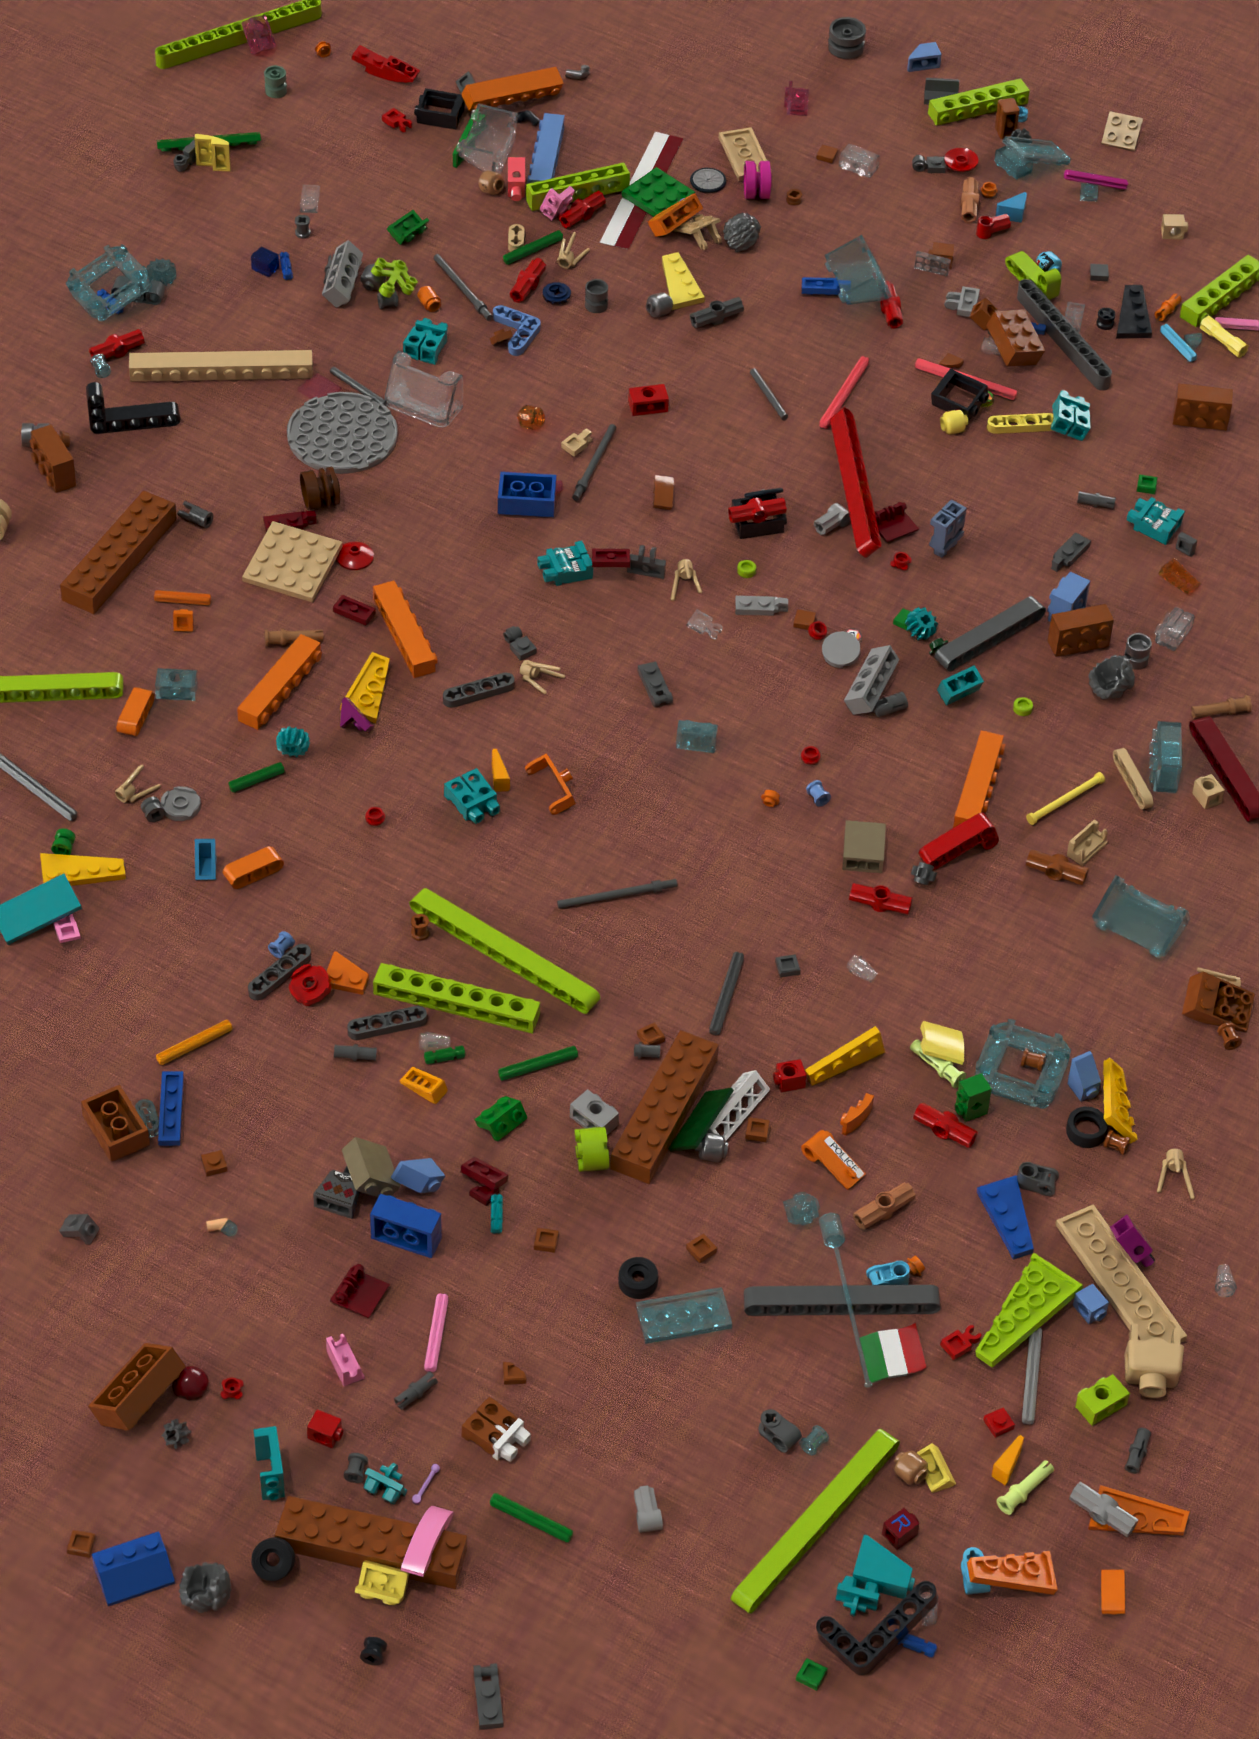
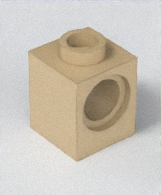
M1163 214L1161 224L1162 239H1183L1184 233L1188 231V222H1185L1184 215Z
M1210 774L1195 780L1192 794L1204 809H1208L1222 803L1224 789L1215 777Z

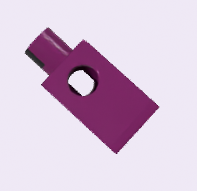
M1125 1215L1110 1226L1116 1240L1135 1263L1140 1261L1144 1267L1154 1263L1155 1258L1151 1254L1153 1249L1128 1215Z

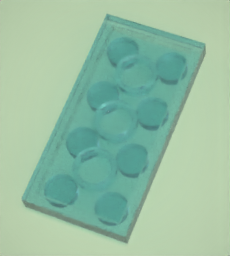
M1005 136L1002 141L1007 146V149L1015 153L1022 162L1032 161L1033 163L1043 162L1045 164L1069 165L1071 158L1050 140Z
M722 1287L636 1302L635 1307L645 1344L732 1329V1321Z

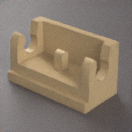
M1096 820L1089 823L1069 841L1067 856L1081 866L1086 864L1108 843L1106 841L1107 830L1104 829L1101 833L1098 830L1099 822Z

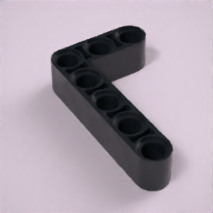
M92 382L86 386L90 429L95 434L171 427L180 423L179 406L175 402L105 408L102 385Z
M929 1581L920 1582L861 1642L830 1616L821 1617L817 1621L818 1638L852 1671L858 1675H867L935 1607L938 1600L936 1587ZM930 1592L932 1596L930 1598H922L921 1594ZM909 1608L916 1610L912 1615L904 1613ZM891 1625L900 1626L897 1631L888 1630ZM825 1627L833 1628L832 1632L828 1634L823 1633L822 1630ZM876 1641L884 1643L880 1648H874L872 1644ZM843 1642L850 1644L847 1649L838 1647ZM859 1658L867 1659L865 1664L859 1665L855 1663Z

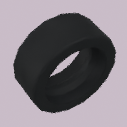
M1083 1106L1076 1108L1070 1113L1067 1121L1066 1133L1069 1140L1082 1148L1099 1146L1104 1141L1108 1129V1124L1103 1117L1104 1114L1093 1107ZM1088 1120L1094 1122L1099 1127V1131L1094 1134H1084L1076 1129L1075 1123Z

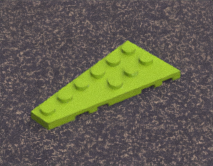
M1033 1253L1029 1265L1025 1266L1019 1282L1015 1283L1003 1303L1000 1314L996 1315L990 1331L986 1332L975 1351L976 1357L993 1368L1074 1299L1075 1293L1082 1290L1083 1285Z

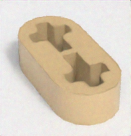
M514 224L509 227V251L524 246L525 229L522 225Z

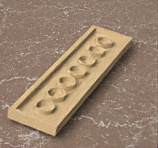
M1090 1205L1056 1220V1227L1130 1330L1132 1323L1138 1324V1340H1148L1154 1337L1162 1338L1164 1341L1171 1343L1174 1328H1181V1326L1136 1263L1116 1240L1110 1227L1096 1207ZM1182 1328L1180 1343L1186 1341L1187 1338Z

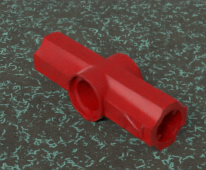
M599 190L584 200L578 198L573 202L570 209L559 215V221L566 229L581 219L587 221L592 217L596 209L606 203V198Z
M536 258L532 260L525 271H520L517 283L510 291V297L514 302L520 303L524 301L531 290H536L539 278L546 270V264L542 259Z
M884 281L878 287L881 299V312L885 313L888 326L892 329L898 328L903 324L900 297L896 295L894 285L890 281Z
M140 329L122 336L112 334L106 339V342L89 348V353L94 363L111 356L120 358L125 356L129 349L144 344L145 340Z
M784 497L762 501L760 498H753L745 505L728 508L731 523L747 520L761 523L768 516L787 512Z
M856 883L852 884L849 900L871 905L874 911L884 912L891 910L907 915L910 912L913 897L893 893L884 885L873 888Z
M925 1103L918 1105L913 1119L930 1127L937 1137L941 1139L950 1138L967 1148H971L978 1135V1131L959 1122L958 1117L952 1112L944 1111L942 1113Z

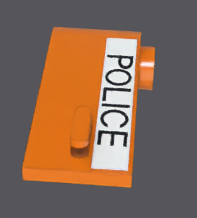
M819 1130L801 1146V1150L808 1160L816 1162L819 1159L847 1190L866 1175L828 1131Z

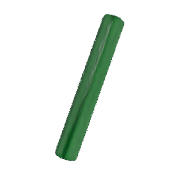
M557 230L503 255V262L509 265L561 241L563 233Z
M570 1046L498 1069V1075L502 1081L577 1058L578 1051L575 1046Z
M494 1493L490 1499L491 1506L564 1542H570L573 1537L572 1529L498 1493Z

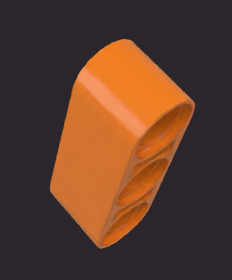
M137 687L133 688L117 721V732L138 736L153 705L154 691Z
M268 846L227 864L222 873L234 889H240L278 872L284 866V861L274 847Z

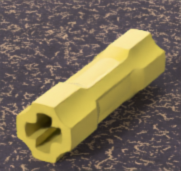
M1208 315L1201 321L1200 329L1223 343L1238 358L1247 353L1249 345L1240 338L1230 334L1211 316Z

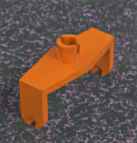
M546 753L525 766L527 774L532 775L549 766L566 796L549 806L551 814L556 815L576 804L565 784L573 780L567 768L559 773Z

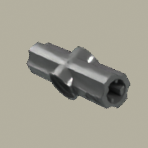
M739 297L725 302L712 301L708 308L690 314L691 324L694 328L709 323L721 324L724 322V318L743 312L744 306Z

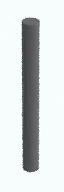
M333 366L330 369V373L363 395L372 397L378 404L387 405L386 400Z
M755 368L751 369L750 374L780 418L786 420L788 415L758 371Z

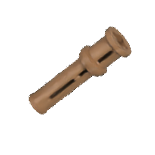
M284 628L280 631L264 629L265 647L272 644L285 646L287 643H293L300 634L318 642H323V629L286 631Z
M1249 695L1237 699L1231 697L1224 702L1192 706L1191 714L1195 719L1223 713L1234 715L1236 712L1241 711L1251 712L1252 703Z

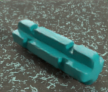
M493 1194L491 1196V1232L493 1234L502 1233L503 1196L501 1194Z

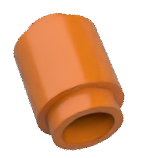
M431 286L420 288L417 297L422 305L430 312L437 311L441 307V299Z

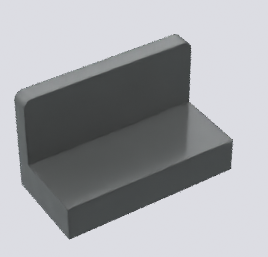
M926 78L924 104L929 105V100L957 94L959 91V80Z

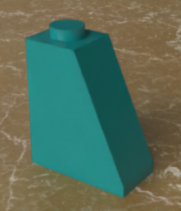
M864 1535L853 1572V1577L857 1579L856 1587L865 1589L866 1582H873L878 1584V1593L904 1599L907 1596V1592H911L914 1587L915 1578L911 1577L913 1568L874 1539Z

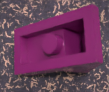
M344 697L341 706L340 727L345 728L355 720L354 725L361 732L363 730L370 732L374 726L349 698Z

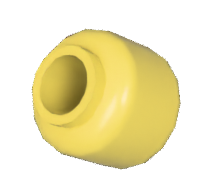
M959 409L946 411L943 417H940L941 429L949 435L964 432L966 425H968L967 415H964Z

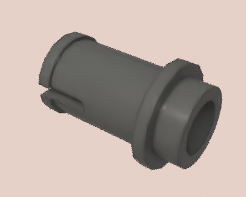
M639 1042V1044L634 1045V1057H638V1059H641V1057L660 1058V1045H644Z

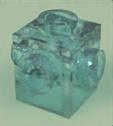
M806 1192L796 1193L793 1195V1198L783 1201L788 1222L792 1224L806 1225L812 1223L814 1218L819 1217L818 1210L820 1206L818 1200Z

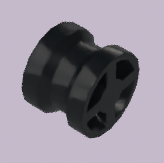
M1101 308L1097 315V327L1102 330L1112 329L1116 315L1115 311L1111 308Z
M366 1637L363 1643L365 1648L360 1653V1659L369 1665H381L384 1659L382 1654L387 1649V1643L378 1637Z

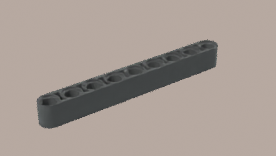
M1029 279L1021 280L1018 285V301L1038 323L1046 325V333L1091 384L1098 390H1107L1110 387L1112 370L1033 281Z
M935 1285L753 1286L746 1288L743 1292L744 1311L750 1316L934 1314L941 1309L939 1288Z

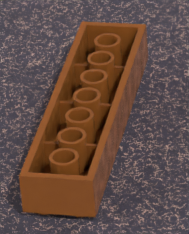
M143 490L60 584L62 601L95 614L177 520L176 504Z
M682 1030L679 1031L611 1153V1170L647 1184L651 1183L669 1150V1146L675 1139L718 1060L719 1044Z
M288 1496L275 1537L286 1540L292 1546L295 1554L362 1568L363 1562L368 1560L401 1569L405 1554L418 1524ZM443 1530L431 1554V1562L424 1576L410 1573L409 1579L456 1589L467 1553V1535Z

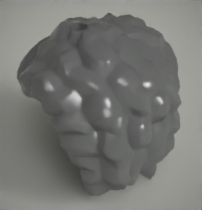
M748 213L737 214L725 223L723 233H725L724 239L728 240L727 244L729 247L735 249L737 253L745 251L756 243L759 238L758 233L760 232L761 225L754 216Z
M1113 655L1110 659L1106 658L1101 663H1097L1096 667H1093V670L1088 675L1089 685L1092 687L1093 693L1102 699L1120 698L1124 691L1133 688L1135 684L1133 667L1125 655Z
M204 1562L202 1566L196 1564L195 1566H187L182 1574L183 1578L179 1584L182 1605L197 1610L199 1613L208 1612L210 1609L217 1611L226 1605L230 1599L232 1588L230 1575L224 1565H218L216 1562L213 1564Z

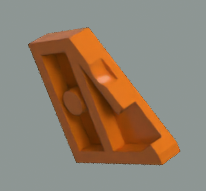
M333 952L327 969L332 989L363 995L369 980V974L338 952Z

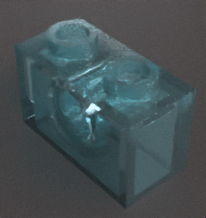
M157 669L155 682L156 699L195 701L198 686L197 670Z

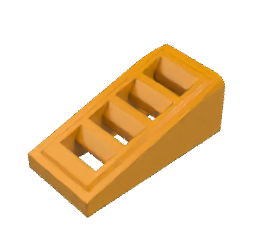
M493 749V789L495 792L509 791L510 777L498 750Z
M413 1066L399 1080L402 1085L434 1104H437L448 1091L445 1080Z
M1022 1435L1013 1441L993 1465L991 1475L1003 1485L1008 1483L1021 1453L1024 1442Z

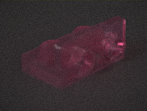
M266 15L251 17L241 23L252 54L277 47Z
M789 80V87L785 86L784 108H787V115L807 116L809 89L792 88L793 81Z

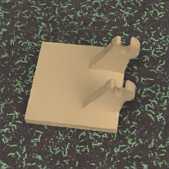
M1110 111L1101 144L1135 151L1143 118Z
M698 214L692 220H687L674 229L675 232L693 234L701 250L708 248L700 230L705 226L715 243L719 244L722 242L715 226L716 223L721 222L720 218Z

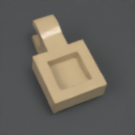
M584 429L579 435L573 433L561 442V448L575 457L587 448V444L592 441V438L589 437L592 432Z

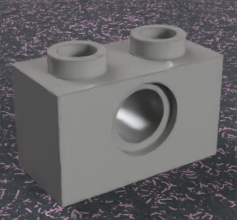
M588 1089L570 1104V1117L584 1128L605 1127L608 1135L618 1126V1111Z

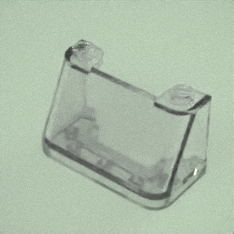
M478 103L476 110L473 109L471 114L473 125L466 140L462 139L461 142H458L456 152H459L461 158L482 172L490 170L501 174L515 142L518 113Z
M398 351L392 360L385 391L386 406L437 427L448 426L463 408V375L448 371L438 378L410 367V355Z

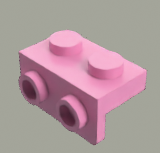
M569 186L562 193L558 194L551 188L540 210L551 221L554 220L557 216L568 210L567 206L572 202L575 190Z

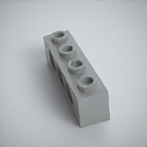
M349 240L336 248L322 295L336 308L350 301V295L355 286L354 282L358 276V269L362 263L363 253Z
M890 645L871 649L845 697L844 702L853 715L872 712L899 661L898 656Z

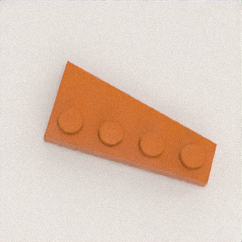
M1100 1485L1098 1492L1100 1495L1107 1494L1111 1496L1120 1508L1139 1519L1132 1532L1183 1536L1190 1511ZM1092 1518L1088 1530L1117 1531L1108 1524H1099Z
M1043 1551L1041 1554L1029 1552L1021 1556L1006 1554L1005 1557H997L996 1555L971 1557L967 1562L970 1582L1051 1595H1054L1058 1590L1050 1551Z

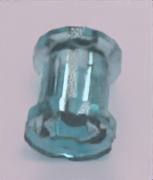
M103 354L94 355L90 360L92 367L95 368V374L99 378H105L111 373V368L106 363L107 360Z
M818 1425L811 1428L812 1432L806 1438H802L799 1441L801 1448L809 1455H815L817 1448L829 1440L827 1432Z

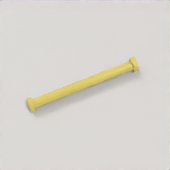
M1101 772L1096 773L1090 780L1035 813L1027 814L1026 819L1031 825L1036 824L1037 820L1098 783H1104V775Z

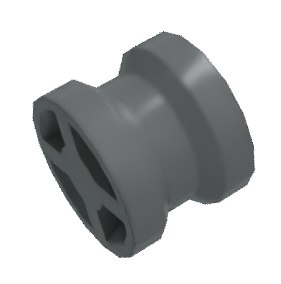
M149 797L141 803V810L145 813V817L149 822H156L164 817L165 810L157 797Z

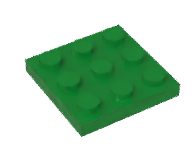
M656 167L622 190V197L654 217L678 203L682 198L694 194L695 191Z

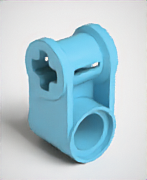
M904 1261L874 1265L866 1271V1275L871 1280L872 1285H908L910 1268Z
M976 1547L967 1548L963 1553V1560L961 1562L966 1595L990 1592L991 1589L990 1585L970 1582L967 1566L968 1560L971 1557L984 1556L982 1551Z

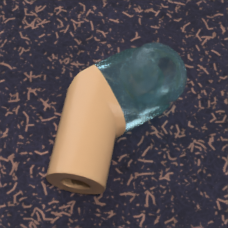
M227 1218L206 1221L208 1232L219 1230L227 1236H234L238 1231L237 1225Z

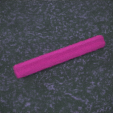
M1068 169L1064 172L1065 180L1122 190L1127 189L1128 186L1126 179Z

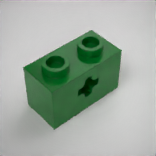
M982 1073L959 1081L954 1107L956 1113L959 1116L961 1115L965 1122L988 1114L992 1088Z

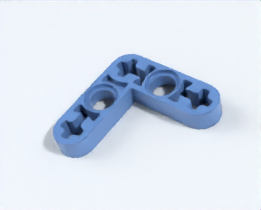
M503 305L493 308L494 321L517 329L508 342L509 354L513 356L523 354L540 332V320L537 317ZM518 318V319H521V320H520V321H513L512 319ZM521 335H528L527 338H522V337H520V336H521Z

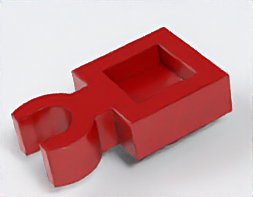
M395 108L382 115L384 123L392 128L398 126L401 132H406V126L412 128V121L406 119V115Z
M969 1325L963 1334L956 1330L943 1338L940 1345L955 1360L970 1351L972 1344H976L981 1340L982 1334L971 1335L970 1333L974 1332V1325Z

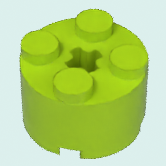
M606 1128L574 1129L575 1141L579 1142L575 1146L578 1171L586 1172L609 1169Z

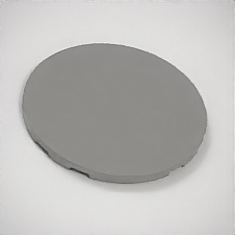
M353 392L327 393V396L320 398L314 397L306 401L301 408L294 411L287 425L289 447L300 461L317 470L323 468L325 472L326 467L332 466L335 473L338 474L363 471L381 463L393 451L398 436L396 420L384 404H378L372 397Z

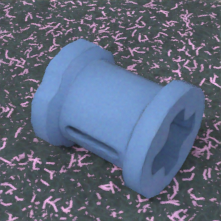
M815 780L806 787L807 793L814 798L816 806H823L830 801L831 795L823 789L820 780Z
M281 931L276 941L268 945V949L273 956L281 958L289 947H293L295 940L288 932Z

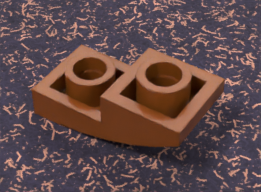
M655 475L653 508L672 509L673 477Z

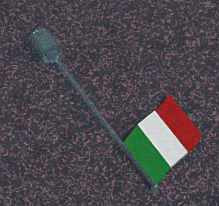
M828 1213L821 1216L819 1225L824 1245L834 1248L864 1374V1387L871 1388L875 1382L887 1378L913 1375L925 1370L926 1363L916 1322L904 1328L877 1331L859 1338L838 1249L845 1241L841 1219L836 1213Z

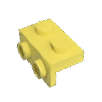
M365 1560L362 1565L359 1584L355 1587V1593H359L365 1599H381L383 1603L388 1605L400 1604L405 1597L410 1573Z

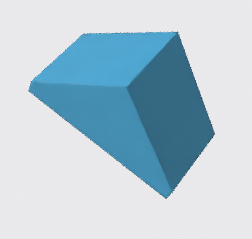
M1023 192L997 203L996 216L1007 214L1010 217V221L1022 223L1027 193Z
M195 839V880H215L217 864L215 839Z

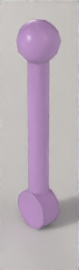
M438 1464L432 1465V1471L420 1491L412 1497L414 1504L418 1505L421 1503L422 1494L435 1473H438L440 1470Z

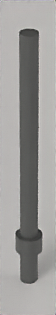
M436 254L434 260L473 303L475 310L490 321L493 315L487 310L484 302L479 301L439 254Z
M614 424L609 425L582 479L577 482L576 490L572 496L573 500L578 501L582 493L586 491L588 481L616 430Z
M677 880L651 881L650 884L558 900L557 906L560 909L651 891L653 893L662 892V889L677 887Z

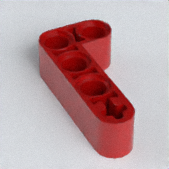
M978 813L924 845L918 854L924 863L934 866L933 870H936L978 844H981L986 850L995 847L999 842L996 828L985 813Z

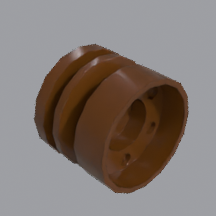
M332 466L326 467V473L323 468H320L318 477H316L313 470L300 472L301 492L307 510L320 508L321 499H323L326 507L331 506V501L333 505L340 504V485Z

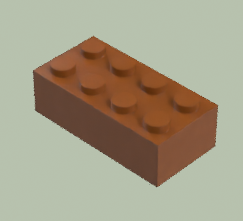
M144 1343L88 1407L102 1426L129 1431L136 1426L143 1414L151 1409L152 1404L166 1392L167 1387L180 1376V1373L186 1366L173 1347Z

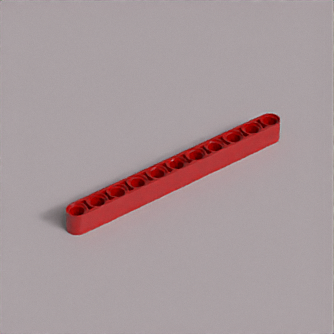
M844 407L830 418L856 548L864 558H868L882 544L855 418L852 412Z

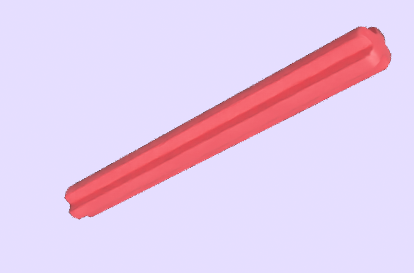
M861 356L819 421L821 428L827 429L830 426V418L839 412L869 364L868 357Z
M918 358L915 363L916 369L940 377H944L950 369ZM957 371L988 385V391L992 394L1010 400H1015L1017 396V390Z

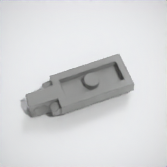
M769 596L735 597L736 615L773 616L774 613L788 612L787 598Z

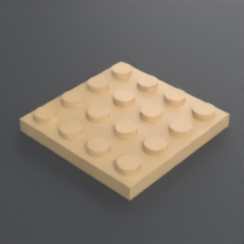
M272 521L245 570L242 580L252 585L313 603L343 547L342 542Z

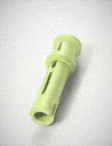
M919 1039L914 1040L910 1045V1050L935 1068L941 1078L947 1079L953 1088H958L959 1081L966 1079V1073L964 1071L960 1072L950 1061L923 1054L920 1045L921 1041Z
M1044 1460L1023 1481L1012 1485L1009 1488V1492L1004 1496L998 1497L996 1500L1000 1510L1005 1514L1011 1515L1014 1512V1508L1018 1504L1024 1503L1027 1500L1028 1494L1054 1472L1053 1465L1050 1463L1046 1467L1049 1462Z

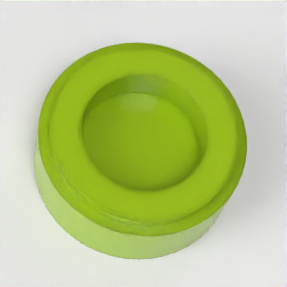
M750 560L740 561L737 566L738 575L743 578L753 577L756 574V564Z
M1020 697L1014 701L1013 711L1017 715L1028 716L1032 713L1033 702L1030 699Z

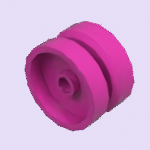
M745 161V199H754L757 188L760 199H770L772 186L770 161H760L758 172L754 161Z

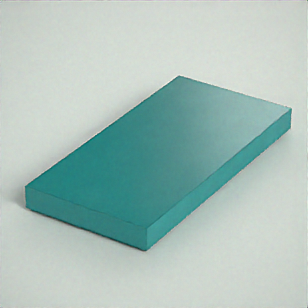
M65 874L0 904V931L7 945L82 909Z

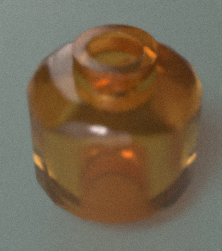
M524 405L517 414L520 426L526 429L537 430L545 423V414L538 406Z

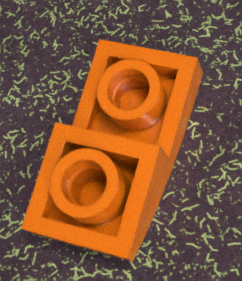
M866 1093L863 1101H858L856 1108L851 1106L848 1113H843L840 1125L843 1126V1135L846 1136L853 1132L865 1121L873 1108L874 1095Z
M1101 1570L1102 1614H1125V1570Z

